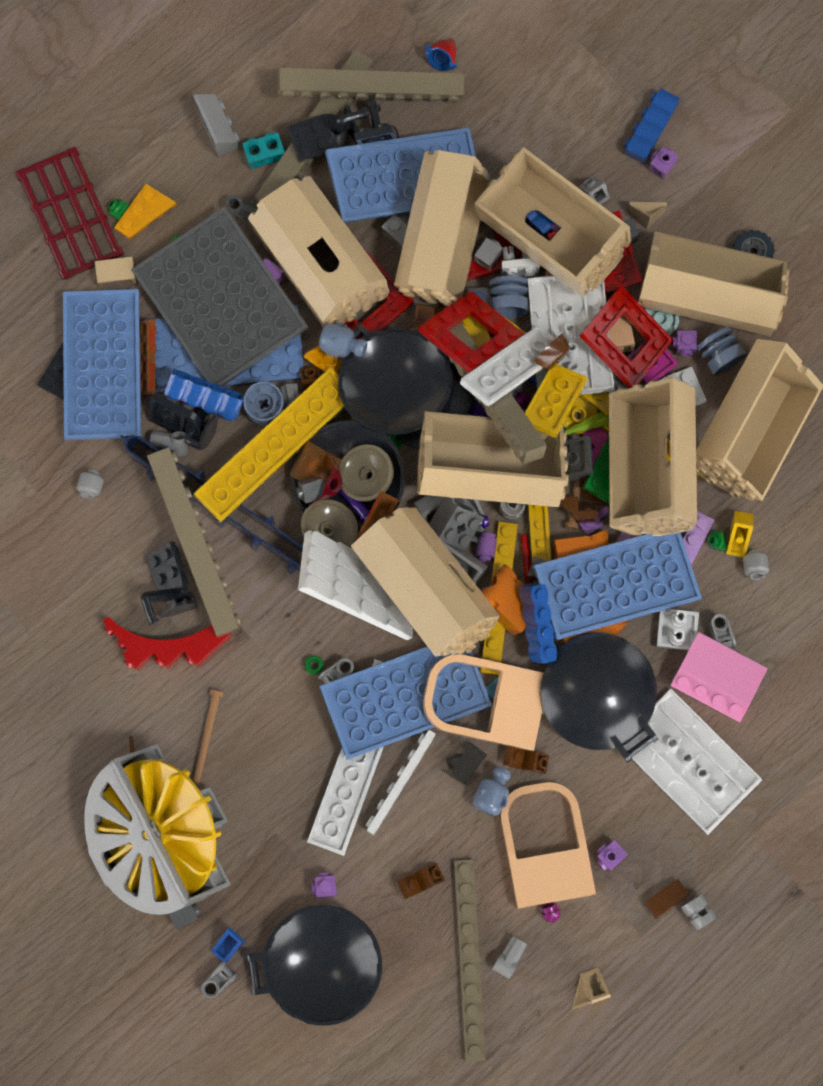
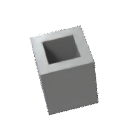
M486 238L474 255V262L490 271L502 254L501 244L494 239Z

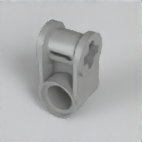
M717 614L712 617L709 627L713 639L729 648H736V640L728 618L723 614ZM715 619L723 621V628L715 626Z
M343 658L321 673L318 679L322 680L325 684L330 683L328 677L335 681L354 674L355 666L350 659ZM344 663L351 665V669L347 673H343L340 669Z
M223 961L203 983L201 988L203 995L211 999L217 997L237 978L238 974H234L226 966V962ZM211 983L215 984L216 992L208 995L205 991L206 986Z

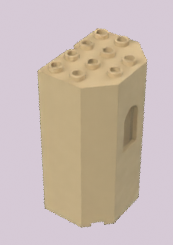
M523 147L520 152L517 151L513 155L512 161L508 165L503 166L499 173L501 176L497 180H491L483 194L480 193L476 197L474 205L478 218L581 297H584L588 293L587 290L591 292L596 290L621 261L624 247L627 248L631 242L630 226ZM538 211L561 229L549 242L526 224L525 218L528 213Z
M435 150L434 154L430 151L424 152L394 286L399 289V292L404 293V296L413 298L416 296L426 300L427 303L435 305L437 302H441L446 307L463 297L481 221L478 218L474 203L476 197L480 193L483 194L491 178L490 173L482 167V164L475 156Z
M310 176L304 177L302 181H299L298 178L291 179L261 199L257 204L258 209L256 213L252 212L249 215L248 220L253 232L276 264L283 269L289 282L323 328L329 323L336 324L339 322L344 324L345 322H351L356 318L358 311L362 310L364 312L369 310L373 303L385 299L388 293H390L385 277ZM323 238L338 258L339 267L333 272L324 271L307 247Z
M655 231L638 304L645 308L771 337L774 330H777L778 323L781 322L782 309L787 303L790 270L787 269V262Z
M756 340L696 450V471L705 477L706 482L727 491L736 498L745 497L751 501H754V499L763 501L823 389V384L808 367L801 364L802 360L786 342Z
M666 377L662 381H650L645 387L643 385H634L633 388L618 389L617 392L609 393L611 528L630 535L652 534V536H664L690 531L694 528L693 525L697 524L695 388L686 382L676 380L675 377ZM670 433L671 466L667 467V436Z
M425 411L419 445L417 494L559 507L561 499L564 500L565 498L564 486H568L569 476L565 474L568 468V461L565 460L567 446H564L567 434L563 432V426L556 438L537 430L547 445L544 457L527 464H522L490 417Z
M398 508L393 511L394 516L390 515L387 518L383 517L351 545L352 549L435 657L471 652L479 640L482 641L490 635L489 631L495 626L500 615L416 508Z

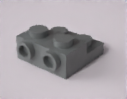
M583 436L566 440L564 446H567L565 460L568 461V468L565 474L569 476L568 482L580 480L583 476L592 475L591 437Z

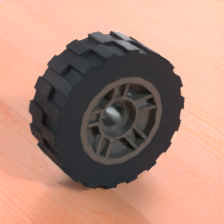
M759 230L743 232L742 235L738 236L732 248L747 253L754 249L755 255L773 258L775 253L772 239L766 233H762Z

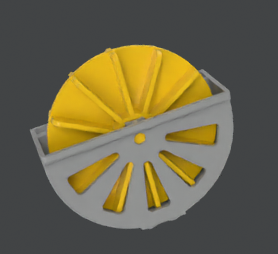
M158 744L115 758L101 770L93 781L87 796L84 824L89 849L88 853L104 885L108 886L123 902L136 910L162 915L178 911L199 902L213 893L227 888L231 884L216 857V838L221 836V831L216 829L228 822L211 788L200 791L189 778L190 772L187 769L181 771L167 763Z

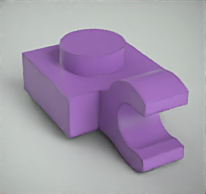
M607 506L598 512L599 522L579 523L577 521L587 536L603 527L601 520L610 515V509Z

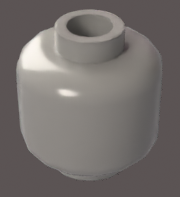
M88 470V472L80 474L76 489L81 497L94 499V497H98L101 494L104 480L99 476L98 471Z
M752 550L743 558L745 575L751 579H763L769 572L768 557L759 550Z

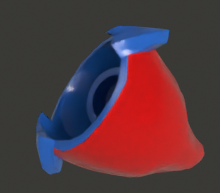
M452 38L440 40L431 46L426 44L427 60L433 68L440 71H449L458 67L455 64L457 48Z

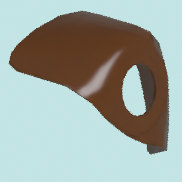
M564 333L560 334L534 359L536 364L545 369H552L560 362L559 360L562 357L564 358L569 353L570 346Z

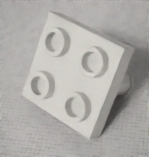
M509 246V254L507 247L502 248L504 261L501 263V276H520L526 279L538 276L540 265L524 252H522V259L515 260L513 246Z
M675 609L660 611L656 647L688 651L697 635L699 612Z

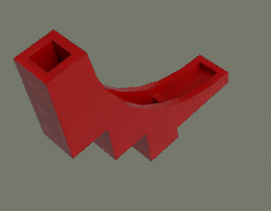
M109 616L103 620V623L106 625L104 630L110 636L114 634L119 639L117 644L123 650L128 649L123 654L126 658L123 662L131 670L135 668L137 671L154 656H156L154 661L161 668L165 666L169 669L184 654H186L184 659L191 666L195 664L199 667L232 637L231 633L217 638L211 624L206 629L179 639H149L120 627Z

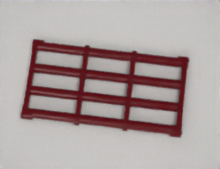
M77 147L70 148L67 151L15 172L31 203L32 212H35L46 237L45 241L49 244L58 264L62 280H67L94 268L95 261L116 259L124 255L108 223V217L104 214L95 194L94 185L90 182L82 165ZM68 156H71L83 183L82 186L75 189L72 188L60 161ZM54 163L66 190V193L58 196L55 195L43 168ZM35 170L49 200L40 204L26 174ZM83 191L87 192L98 216L90 221H87L76 197V194ZM67 198L70 199L81 224L71 229L59 204L60 201ZM52 205L63 229L62 233L55 236L52 235L41 210ZM98 223H101L114 252L104 257L90 228ZM82 230L96 258L95 261L88 264L85 263L73 234ZM65 237L79 268L68 271L56 244V241Z

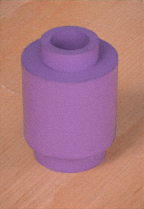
M480 533L476 549V556L479 557L480 561L489 562L495 558L497 544L495 534Z

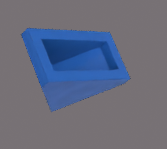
M229 927L211 952L222 962L225 961L227 963L246 941Z

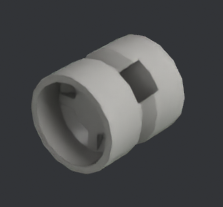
M500 502V514L505 520L516 521L523 515L525 504Z
M703 894L681 907L685 915L691 917L690 923L696 931L718 918L713 909L707 907L708 901Z

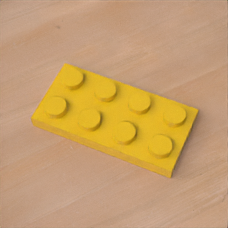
M558 364L549 369L525 411V415L534 428L556 438L585 387L588 377Z

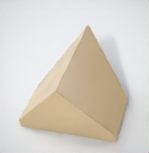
M629 202L628 212L645 229H648L665 213L667 202Z
M599 968L580 974L571 1010L611 997Z

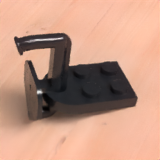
M369 99L368 106L373 128H361L359 132L354 133L358 144L398 139L399 133L397 128L393 125H388V123L381 124L379 117L381 107L374 99Z
M347 105L344 107L343 116L323 114L287 126V131L299 163L325 155L327 149L342 147L347 134H350L357 144L354 133L359 131L355 120L368 118L369 112L367 108L364 107L362 110L352 112Z
M154 393L151 397L149 421L173 433L177 431L185 432V441L197 450L207 448L215 435L218 415L214 414L206 424L205 422L211 414L204 412L202 408L195 414L183 405Z
M175 541L168 542L148 554L146 557L157 588L155 591H147L141 594V602L149 626L159 621L154 614L151 603L166 602L170 604V608L159 614L160 618L175 616L197 608L193 594L188 591L187 576Z

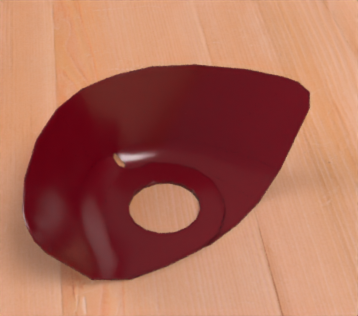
M332 455L334 469L325 484L323 495L319 500L308 504L333 497L342 488V475ZM334 479L333 485L330 488V482Z

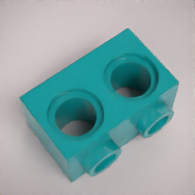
M267 133L261 138H250L243 143L250 170L278 162L285 153L279 133ZM272 144L277 146L275 149L268 148ZM252 150L259 151L256 155H252L250 152Z

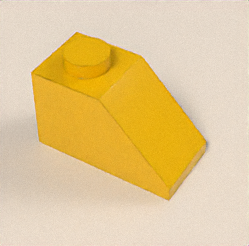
M740 511L734 512L726 551L727 555L745 557L753 530L754 514Z

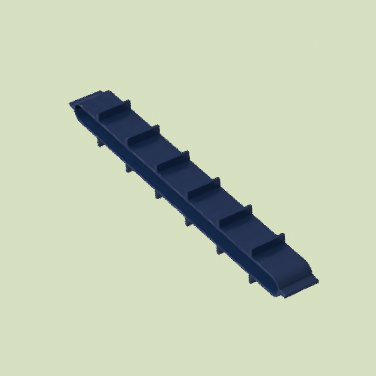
M121 435L120 437L125 444L130 458L148 470L146 474L149 480L152 481L155 475L151 465L131 452V449L135 445H141L152 453L160 450L139 436L127 438ZM175 463L178 470L182 469L185 475L203 486L207 482L204 480L206 476L203 469H200L195 474L180 463ZM191 492L192 498H190V499L194 500L195 502H197L198 504H200L201 506H203V505L193 496L194 493ZM241 504L236 508L299 551H303V544L301 545L274 527L275 521L272 515L265 521ZM227 516L221 523L216 520L220 528L226 522L252 539V546L255 551L261 545L288 563L287 569L290 575L295 569L300 571V564Z

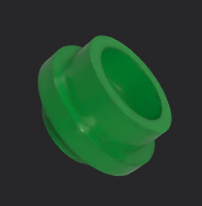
M313 655L305 660L304 667L307 673L317 675L323 670L324 663L320 657ZM316 662L318 667L312 669L310 667L311 663Z

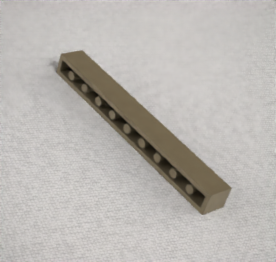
M355 49L341 70L375 71L374 60ZM331 96L329 99H321L308 119L323 114L343 116L344 107L347 105L351 107L355 97L339 99L338 97ZM291 143L254 197L255 203L258 204L261 199L291 179L298 178L301 181L305 175V169L313 164L315 158L299 163Z
M279 68L277 73L278 95H283L285 98H292L294 95L302 98L320 96L321 99H329L332 96L339 99L357 97L358 100H366L368 98L386 100V98H393L394 101L411 99L416 102L430 99L431 102L448 100V102L455 103L464 96V73Z
M462 323L449 330L473 351L479 348ZM449 357L450 361L454 363L461 376L464 377L467 374H469L466 370H464L460 365H458L454 360H452ZM510 392L489 407L477 398L522 464H527L544 457L547 447L546 443Z
M168 447L147 455L217 638L239 630L238 624H241L237 613L233 614L231 606H234L231 596H226L224 591L227 585L224 578H219L217 570H220L217 559L212 560L210 552H213L210 541L205 542L203 534H206L203 523H198L196 516H199L196 505L192 506L189 499L192 498L189 487L185 488L182 481L186 479L182 469L178 470L175 463L179 461L175 451L171 452Z

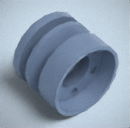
M501 276L491 279L489 281V294L493 298L490 299V306L505 318H517L527 315L529 313V299L525 296L528 295V280L520 276Z
M730 327L710 334L697 346L699 353L704 352L701 356L703 359L712 357L707 366L714 376L732 368L747 356L745 349L740 343L731 345L737 337L736 335H731L733 331Z
M257 382L246 390L244 409L248 419L259 426H267L284 411L283 395L277 386L269 382ZM267 402L268 408L264 407L261 409L260 403L264 404Z

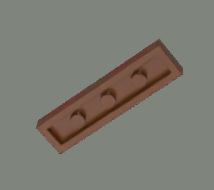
M152 319L140 322L141 397L152 396L156 390L155 335L157 329L155 320Z
M380 491L355 541L378 520L392 515L399 500Z

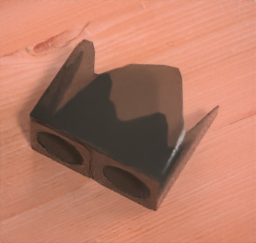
M459 741L462 753L455 754L446 759L450 770H440L465 786L487 754L470 741Z

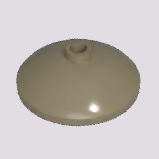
M360 445L353 448L344 456L339 466L343 482L342 490L350 498L362 502L377 499L380 491L386 492L391 485L394 474L393 464L389 455L374 445ZM372 473V478L368 479V475Z
M334 500L314 502L305 510L301 518L300 527L303 537L305 532L309 530L317 531L337 543L341 542L350 547L358 533V525L354 514L348 507Z

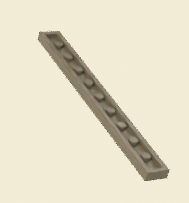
M474 860L454 861L465 1062L485 1061L475 870Z

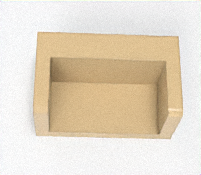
M133 257L95 261L99 288H103V283L132 280L133 284L137 283L136 276L131 270L135 267Z

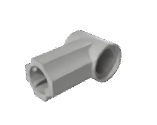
M297 383L285 384L281 387L286 409L300 396Z
M153 431L151 433L150 444L157 449L162 450L167 445L171 452L175 451L176 456L188 454L185 432L177 431L169 434Z
M512 936L503 954H500L492 969L510 979L527 944Z

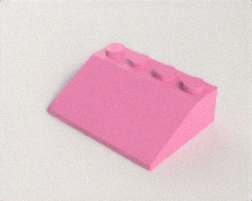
M698 632L670 686L741 722L768 668Z

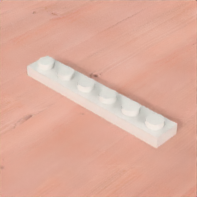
M428 730L427 734L423 732L418 740V743H420L417 750L412 749L407 758L410 760L406 767L402 766L397 774L399 776L396 784L394 782L391 783L387 790V793H389L386 800L382 799L376 808L379 810L375 817L371 816L366 826H368L367 832L375 835L436 735L434 732Z

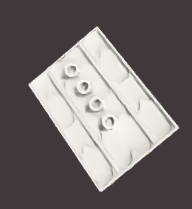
M555 276L528 278L532 329L539 325L554 338L564 333L570 346L569 353L558 365L588 377L587 383L580 395L613 392V371L579 337L580 333L606 303L604 281L593 292L587 290V295L581 297ZM542 368L536 373L537 390L549 369Z
M309 530L305 532L298 590L405 640L413 638V627L352 548L341 542L337 543L317 531Z
M672 689L656 703L653 715L648 722V725L659 740L655 743L652 742L632 757V760L707 835L762 781L761 777ZM643 731L627 743L624 748L628 751L648 735Z

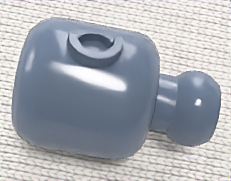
M339 322L325 325L319 340L320 349L326 352L327 355L335 358L346 357L351 352L358 357H362L365 355L368 346L366 340L355 339L353 330L348 328L346 324Z
M499 766L495 767L492 779H482L473 797V806L489 815H499L508 803L509 790L504 785L510 779L511 772Z

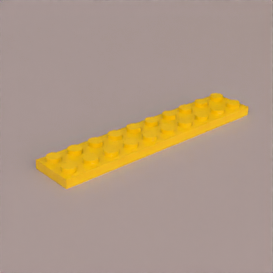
M330 367L194 493L193 496L220 523L305 445L320 428L324 427L344 408L338 388L339 375Z

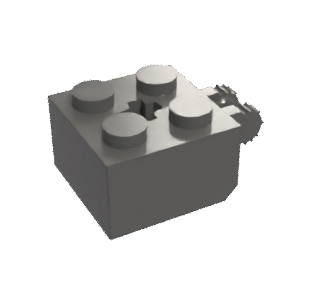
M448 497L444 498L429 524L441 541L462 550H466L470 541L478 542V537L474 535L476 531L484 532L485 530L480 525L484 519L482 515L473 508Z

